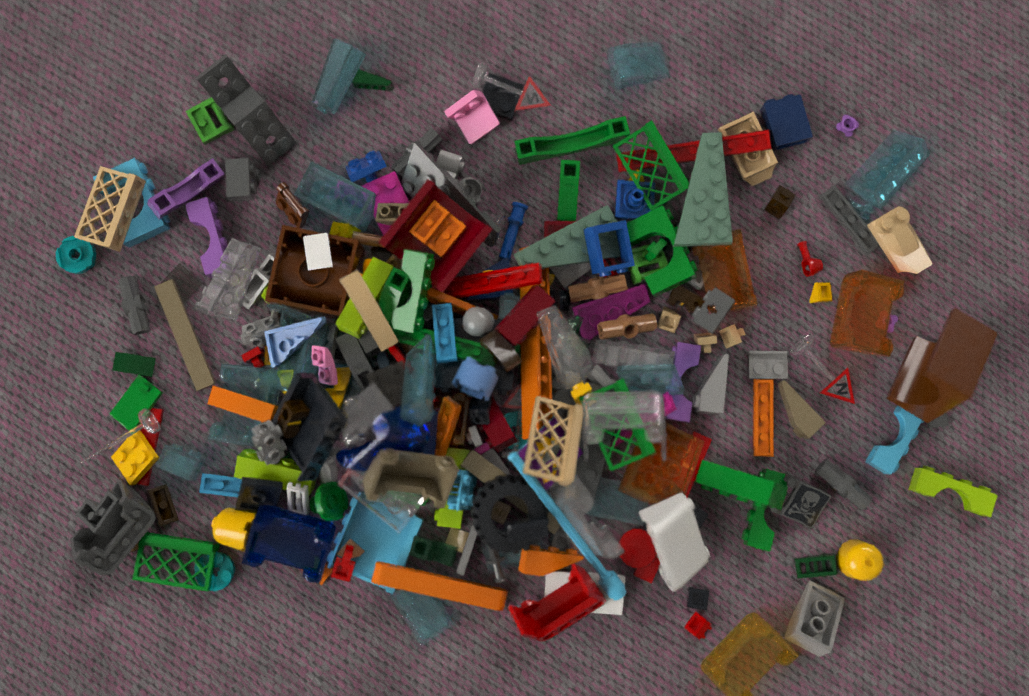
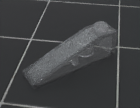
M555 305L537 312L558 382L565 389L584 382L594 369L587 347Z

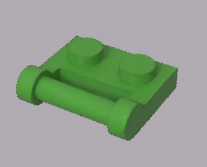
M212 97L186 111L205 145L234 130L233 125L228 122L222 109ZM212 108L222 125L221 127H216L207 109Z
M649 245L632 249L635 266L629 267L633 284L641 283L642 280H645L644 277L668 265L663 249L650 262L644 258L648 253L646 248ZM659 263L660 268L640 273L638 268Z

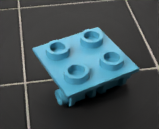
M459 470L454 481L459 486L453 485L454 488H459V492H450L458 494V496L449 495L447 500L448 509L458 511L471 510L475 497L473 495V488L477 484V477L469 471Z

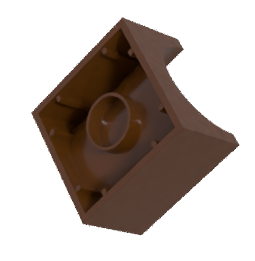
M282 225L265 301L276 308L338 320L350 299L340 279L355 272L359 260L365 255L366 249L359 240L328 234L333 267L308 270L303 237L321 234V232Z
M952 309L937 343L925 340L919 336L912 340L886 399L926 423L969 400L975 392L998 332L959 309Z

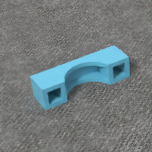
M898 405L893 412L900 426L896 440L887 446H874L865 463L880 472L890 475L899 468L900 463L898 462L908 452L910 441L918 435V427L924 422Z

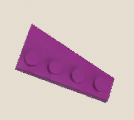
M645 284L572 307L583 344L599 335L597 331V324L599 322L615 320L624 314L630 315L651 302Z

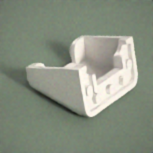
M682 492L639 511L641 520L647 524V532L653 540L660 561L658 567L660 575L673 592L681 589L709 562L708 558L710 557L707 547L703 544L694 516V503L691 498L687 499Z

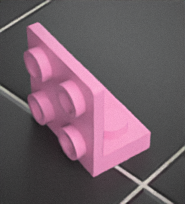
M472 90L444 111L447 118L456 120L469 144H474L500 125L484 94L480 91Z

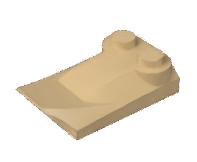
M754 112L718 129L719 132H722V137L763 131ZM772 149L731 156L743 180L747 181L751 186L771 178L773 170L778 163Z
M898 206L867 226L897 273L911 272L918 274L933 263L909 223V212L904 207Z

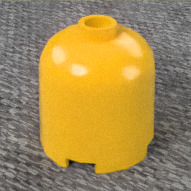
M230 507L223 509L212 520L213 537L223 545L249 553L256 545L253 543L256 535H261L263 519L259 518L260 515L256 513L235 510V508Z
M858 539L844 542L839 548L838 554H836V564L839 570L847 577L861 581L872 580L878 577L884 566L881 552L874 545Z

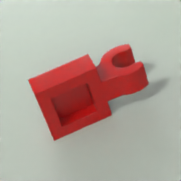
M346 544L343 557H336L330 577L350 582L355 567V561H351L354 546Z

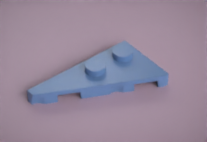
M326 317L264 331L271 368L279 367L326 323Z

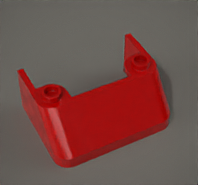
M573 564L571 565L573 570L570 571L568 576L569 582L540 601L528 599L521 603V607L510 605L508 609L521 636L544 642L600 608L607 600L584 568Z

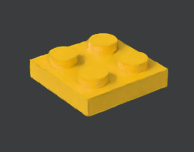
M134 430L111 458L129 485H136L159 459V456L142 432Z

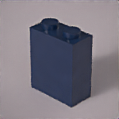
M789 94L780 100L774 98L764 102L760 111L765 128L770 133L772 151L808 143L813 138L801 94L796 96Z

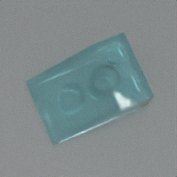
M660 42L626 43L608 48L606 57L616 91L670 77Z

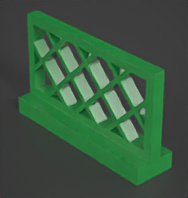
M652 120L613 145L614 150L636 187L643 191L644 200L651 211L687 191L689 182ZM645 132L648 137L647 144L635 143L637 136ZM623 144L632 145L630 156L621 154L618 147ZM634 146L645 148L643 159L632 156ZM648 149L657 152L656 162L645 159ZM631 159L642 161L639 172L630 169ZM644 162L655 164L653 175L642 173ZM657 165L666 167V178L655 176ZM641 175L651 177L649 188L640 186L639 180ZM654 178L665 181L662 191L651 189ZM667 181L675 183L679 189L673 194L664 192ZM650 192L661 194L660 201L652 206L649 201Z
M624 378L579 398L581 404L584 405V411L610 472L656 453ZM614 389L617 395L614 403L603 399L605 393ZM590 398L600 400L596 411L588 408L585 400ZM602 402L613 406L609 416L598 412ZM615 407L624 411L625 415L622 421L611 417ZM596 415L607 418L604 429L595 426L594 420ZM609 420L621 424L617 434L606 430ZM623 425L631 428L633 432L630 440L619 435ZM604 433L615 437L612 447L603 444L602 438ZM617 438L629 442L625 453L614 449ZM631 443L639 446L641 455L634 457L627 454ZM605 448L610 450L609 455L607 454ZM612 451L624 455L621 463L614 466L610 461ZM625 457L631 458L629 460L624 461Z
M146 532L139 540L132 580L208 592L211 586L216 551H219L220 543ZM145 545L151 546L155 552L149 558L144 554ZM165 549H169L173 554L167 561L161 555V552ZM184 551L188 552L192 558L186 564L179 557ZM203 554L210 555L209 562L205 567L197 559ZM155 556L162 563L157 569H154L149 562ZM176 559L181 568L173 573L168 564ZM195 562L200 570L192 576L187 566ZM145 564L151 571L146 577L140 576L141 567ZM163 567H165L170 575L165 580L161 579L157 574ZM182 570L189 578L184 583L179 582L175 576ZM200 573L206 578L205 586L198 585L194 579Z

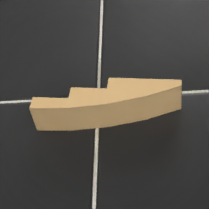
M356 270L340 279L381 352L398 343V339L359 271Z

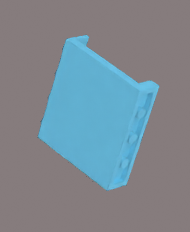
M357 493L356 496L353 495L349 504L352 508L349 514L346 513L343 518L342 525L344 527L342 532H338L334 543H336V547L328 555L327 562L329 564L327 568L334 566L336 557H340L337 553L351 538L365 550L359 557L351 559V561H355L352 576L372 583L371 579L376 561L406 566L424 518L380 500L368 501L366 495L362 493ZM377 585L386 589V592L394 594L396 588Z

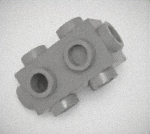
M273 308L269 317L243 325L242 343L244 345L248 344L251 348L265 346L266 338L264 331L287 326V322L279 316L280 310Z
M269 419L251 428L254 435L251 437L252 442L258 448L256 454L261 462L264 461L267 465L277 464L280 458L285 456L284 450L287 449L284 441L279 438L283 435L280 427L274 425Z

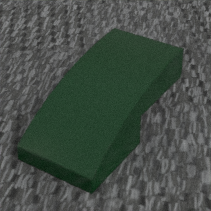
M116 352L112 371L152 377L156 358Z

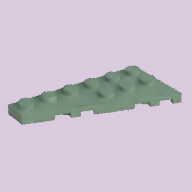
M722 132L702 133L673 247L731 245L733 243Z
M606 205L520 250L513 256L519 266L539 262L542 265V269L588 263L590 261L583 229L618 221L609 206ZM616 231L598 234L603 259L621 257Z

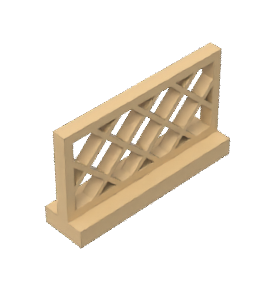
M100 166L74 237L120 252L146 181L131 173L126 174ZM109 173L112 180L104 184V175ZM127 178L125 186L120 188L118 181ZM114 184L117 191L109 195L106 188ZM103 190L105 198L97 201V194ZM119 195L120 200L114 206L111 199ZM108 202L110 209L102 212L100 206ZM96 208L99 215L91 219L90 213ZM113 213L112 221L107 224L105 217ZM101 220L103 227L96 230L94 223ZM90 226L92 233L86 237L82 236L84 229ZM106 231V238L104 242H101L98 235Z
M540 396L535 397L523 474L559 482V485L568 486L574 482L584 405L576 404L574 406ZM540 403L546 404L550 412L543 415L539 409ZM560 408L568 410L567 418L562 420L556 410ZM550 414H553L559 422L553 427L545 418ZM541 420L548 429L542 434L536 428L537 423ZM559 425L565 431V435L561 439L553 430ZM548 432L551 433L556 441L550 446L542 437ZM537 439L540 440L545 448L539 453L533 447V443ZM556 444L562 450V455L558 458L550 449ZM545 451L548 452L553 460L548 465H545L539 456ZM535 458L542 467L539 471L529 469L530 462ZM555 463L559 469V475H552L547 467Z

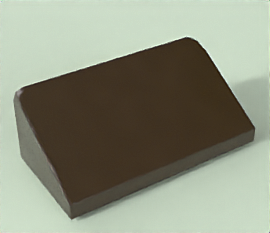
M167 484L148 489L145 492L149 505L155 514L157 528L179 520Z

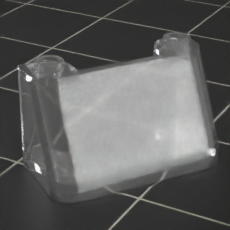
M576 473L573 483L563 486L557 482L546 491L595 556L614 559L624 553L623 548L606 524L603 527L596 526L594 522L588 524L584 514L592 509L594 501ZM568 536L574 548L580 551L578 547L575 545V543L572 541V539Z

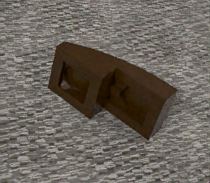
M496 330L480 339V345L493 355V361L504 371L507 372L521 363V359L516 351Z

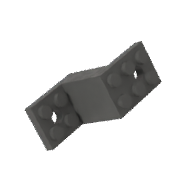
M226 54L195 77L267 166L297 144L273 111L252 88ZM221 78H228V83L226 85H219V80ZM269 136H275L273 143H266Z

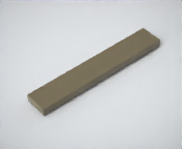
M171 279L154 286L196 391H201L215 385L216 382L174 280Z
M471 449L460 464L484 483L488 480H494L496 476H506V473L473 449ZM513 495L504 497L528 515L527 505L521 498ZM549 511V514H547L549 519L548 530L555 534L561 525Z

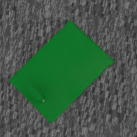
M138 375L110 412V415L132 433L138 428L163 392L142 375Z

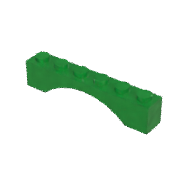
M626 116L568 134L515 140L518 164L523 165L613 145L629 136L630 131Z

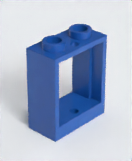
M626 220L583 229L592 275L599 273L600 277L612 275L611 271L616 270L617 273L627 272L628 267L635 266ZM616 231L622 264L604 267L598 234Z

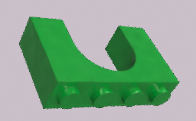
M662 205L628 222L627 228L631 246L653 236L666 237L673 245L678 226L674 227L671 220L674 217L670 209L666 210ZM687 246L673 247V257L670 263L663 269L644 277L653 296L657 297L697 277L696 271H698L694 260H689L688 254H690Z

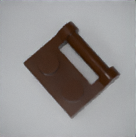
M286 182L279 184L276 188L278 191L275 201L277 207L285 212L293 225L297 228H302L305 226L309 210L305 206L303 207L291 193Z

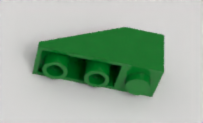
M561 160L557 221H576L580 161Z
M395 267L392 269L384 285L378 303L390 327L392 325L394 308L404 306L413 289L412 281L408 274Z

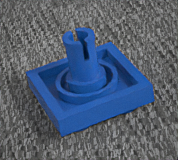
M371 151L360 160H351L345 167L351 182L365 177L367 183L378 179L375 174L376 171L387 166L380 151Z
M617 180L616 219L634 220L651 211L644 200L643 191L638 189L633 181ZM639 181L641 187L649 188L650 182ZM653 182L651 189L655 190V183ZM650 192L649 201L652 206L654 205L655 192Z

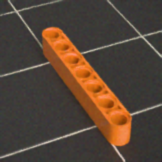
M376 561L371 582L377 585L498 611L504 610L508 590L380 561Z

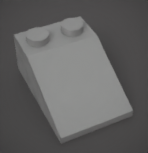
M724 354L716 359L696 391L695 397L692 396L691 402L693 403L694 413L712 415L724 413L729 354Z
M811 580L808 581L789 620L784 639L818 657L832 652L845 598Z

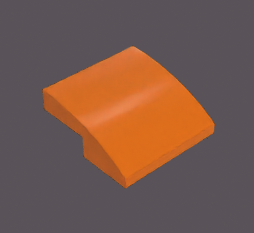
M433 201L409 232L443 258L466 230L467 226L436 201Z

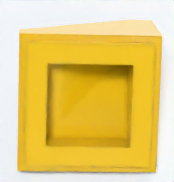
M814 283L809 300L810 303L832 302L830 283Z

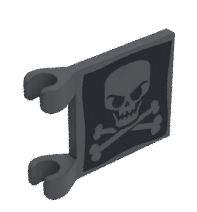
M786 474L783 480L789 486L794 487L783 505L782 510L769 506L768 508L776 514L783 515L809 528H813L832 495L790 474Z

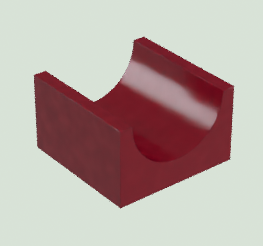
M428 178L378 243L402 261L405 249L434 254L435 266L430 275L431 284L443 293L491 233L492 228L465 211ZM433 201H436L467 226L466 230L443 258L409 232Z

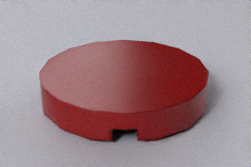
M643 529L629 530L619 541L618 552L620 558L626 565L632 568L647 567L657 556L651 536Z

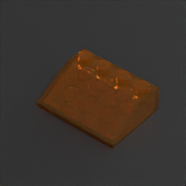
M658 420L646 428L656 453L628 464L618 491L651 505H655L681 492L684 495L686 494L704 441L662 420ZM636 445L631 455L634 457L642 454L639 446Z

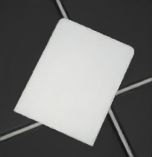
M321 233L304 236L308 270L333 267L328 234Z

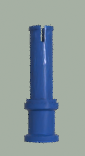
M512 202V212L510 217L507 218L509 224L498 256L502 259H511L519 228L524 224L523 217L525 211L528 210V206L519 202Z

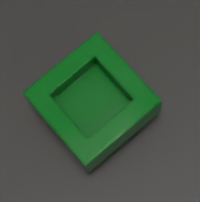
M663 238L657 242L652 241L646 248L648 253L644 258L649 262L653 260L667 242Z

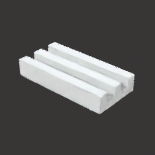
M289 482L287 485L289 513L308 517L310 512L308 486L304 485L301 488L300 484L293 486V483ZM294 492H296L297 510H295Z

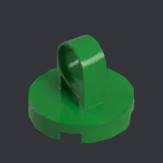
M331 481L320 485L315 496L309 502L311 511L318 513L326 521L332 522L342 519L344 517V510L348 509L346 491L340 489L337 482Z

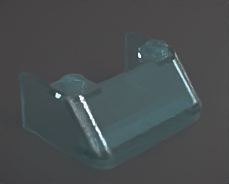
M266 305V308L282 314L279 322L280 327L316 319L285 305ZM327 323L322 325L279 366L278 370L268 368L263 372L261 378L243 375L242 379L287 392L296 373H313L315 375L318 366L312 365V345L325 346L329 333Z

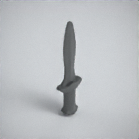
M487 545L489 561H486V564L493 565L495 582L503 583L506 577L502 573L500 562L505 557L501 558L498 551L490 549Z

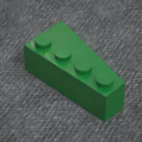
M705 460L701 462L695 481L702 484V489L712 492L714 488L719 490L718 494L730 498L732 494L737 496L736 500L748 503L750 500L755 502L754 506L767 509V506L782 510L788 487L774 481Z

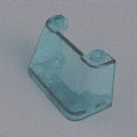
M221 363L220 379L223 383L229 384L228 390L277 405L281 383L276 371ZM224 410L222 422H214L211 425L208 440L255 447L251 439L254 436L251 428L263 422Z

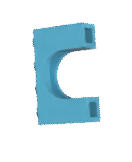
M133 158L111 168L126 174L137 175L146 181L142 191L144 199L142 211L137 217L132 219L123 245L130 248L169 230L168 223L170 219L168 215L159 220L147 205L148 199L155 195L153 191L155 185L151 179L147 178L146 173H148L145 164ZM109 173L104 175V184L112 180ZM127 178L118 181L120 188L125 186ZM114 184L106 188L109 195L117 191Z

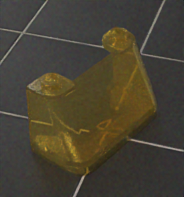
M750 613L702 661L701 670L726 696H754L750 689L776 662L781 666H788L799 655L757 613Z

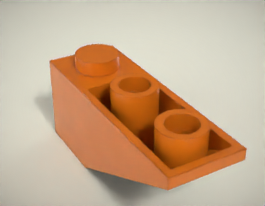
M531 544L529 550H521L518 570L523 574L544 576L581 561L584 556L578 554V550L566 549V552L559 551L557 547L548 546L547 549H540L541 546Z

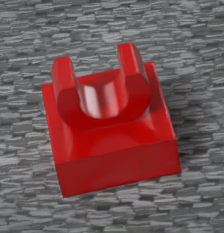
M259 346L241 355L243 361L248 364L252 363L254 368L259 369L265 366L261 357L265 356V352Z
M697 612L693 614L684 626L685 629L699 640L701 638L705 639L704 633L707 629L710 631L712 629L711 623Z

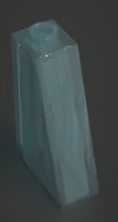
M336 38L333 39L312 99V103L318 105L317 110L324 114L330 112L335 115L366 56L365 53L348 43Z

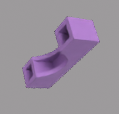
M212 158L181 182L149 198L147 205L160 220L222 180L225 174Z
M207 197L186 203L185 206L190 222L196 226L206 227L210 234L209 248L200 257L205 275L213 278L232 272L233 260L230 255H227L226 248H228V243L221 234L223 226L220 219L217 220L216 213H218L216 203Z
M677 342L675 346H672L670 357L673 358V364L669 365L667 376L670 377V383L666 384L665 393L669 392L672 395L677 410L665 416L664 419L685 423L690 422L693 403L682 394L680 379L688 368L699 364L700 345Z

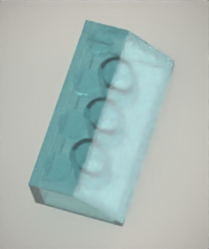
M893 130L845 185L867 204L882 209L930 156L925 139Z
M312 161L310 162L294 196L365 232L374 215L376 194Z
M428 334L406 354L400 419L420 427L427 421H430L434 414L433 401L435 398L434 385L436 383L435 370L437 362L436 350L431 336Z

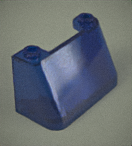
M407 405L380 413L374 419L372 428L377 439L352 449L344 448L335 457L340 465L346 469L366 472L381 450L392 449L416 453L428 443L430 432L414 405Z
M262 505L259 507L252 522L242 563L250 567H257L262 565L264 560L302 569V576L306 581L320 584L336 526L332 522L271 505Z

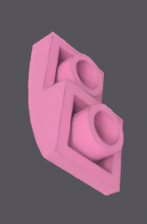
M312 345V365L319 366V382L328 385L338 384L335 363L328 347Z

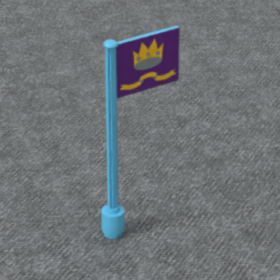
M555 416L548 421L551 427L559 423ZM544 425L539 432L542 434L548 429ZM561 425L553 429L559 439L564 437L565 431ZM550 432L542 436L548 446L556 442ZM539 439L534 441L533 447L537 453L545 449ZM528 442L519 451L510 453L508 460L512 461L598 573L600 578L598 584L608 597L614 601L623 598L627 592L624 583L613 570L609 571L604 568L546 492L555 481L523 474ZM558 444L550 448L556 458L562 455V450ZM579 446L577 459L583 454ZM547 451L539 455L545 465L553 461ZM535 458L530 462L529 469L539 471L542 467ZM555 463L547 467L552 475H559V469Z

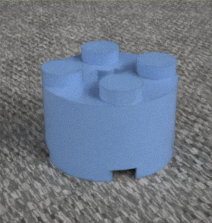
M467 357L465 361H462L452 384L456 388L457 385H460L462 387L461 391L472 397L482 399L484 396L485 400H489L498 380V376L495 374L496 369L489 365L483 367L477 364L478 362L473 358Z

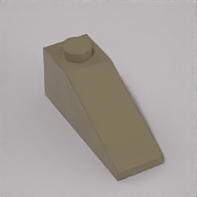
M782 380L777 385L790 424L794 428L793 432L799 438L809 439L826 422L785 380Z

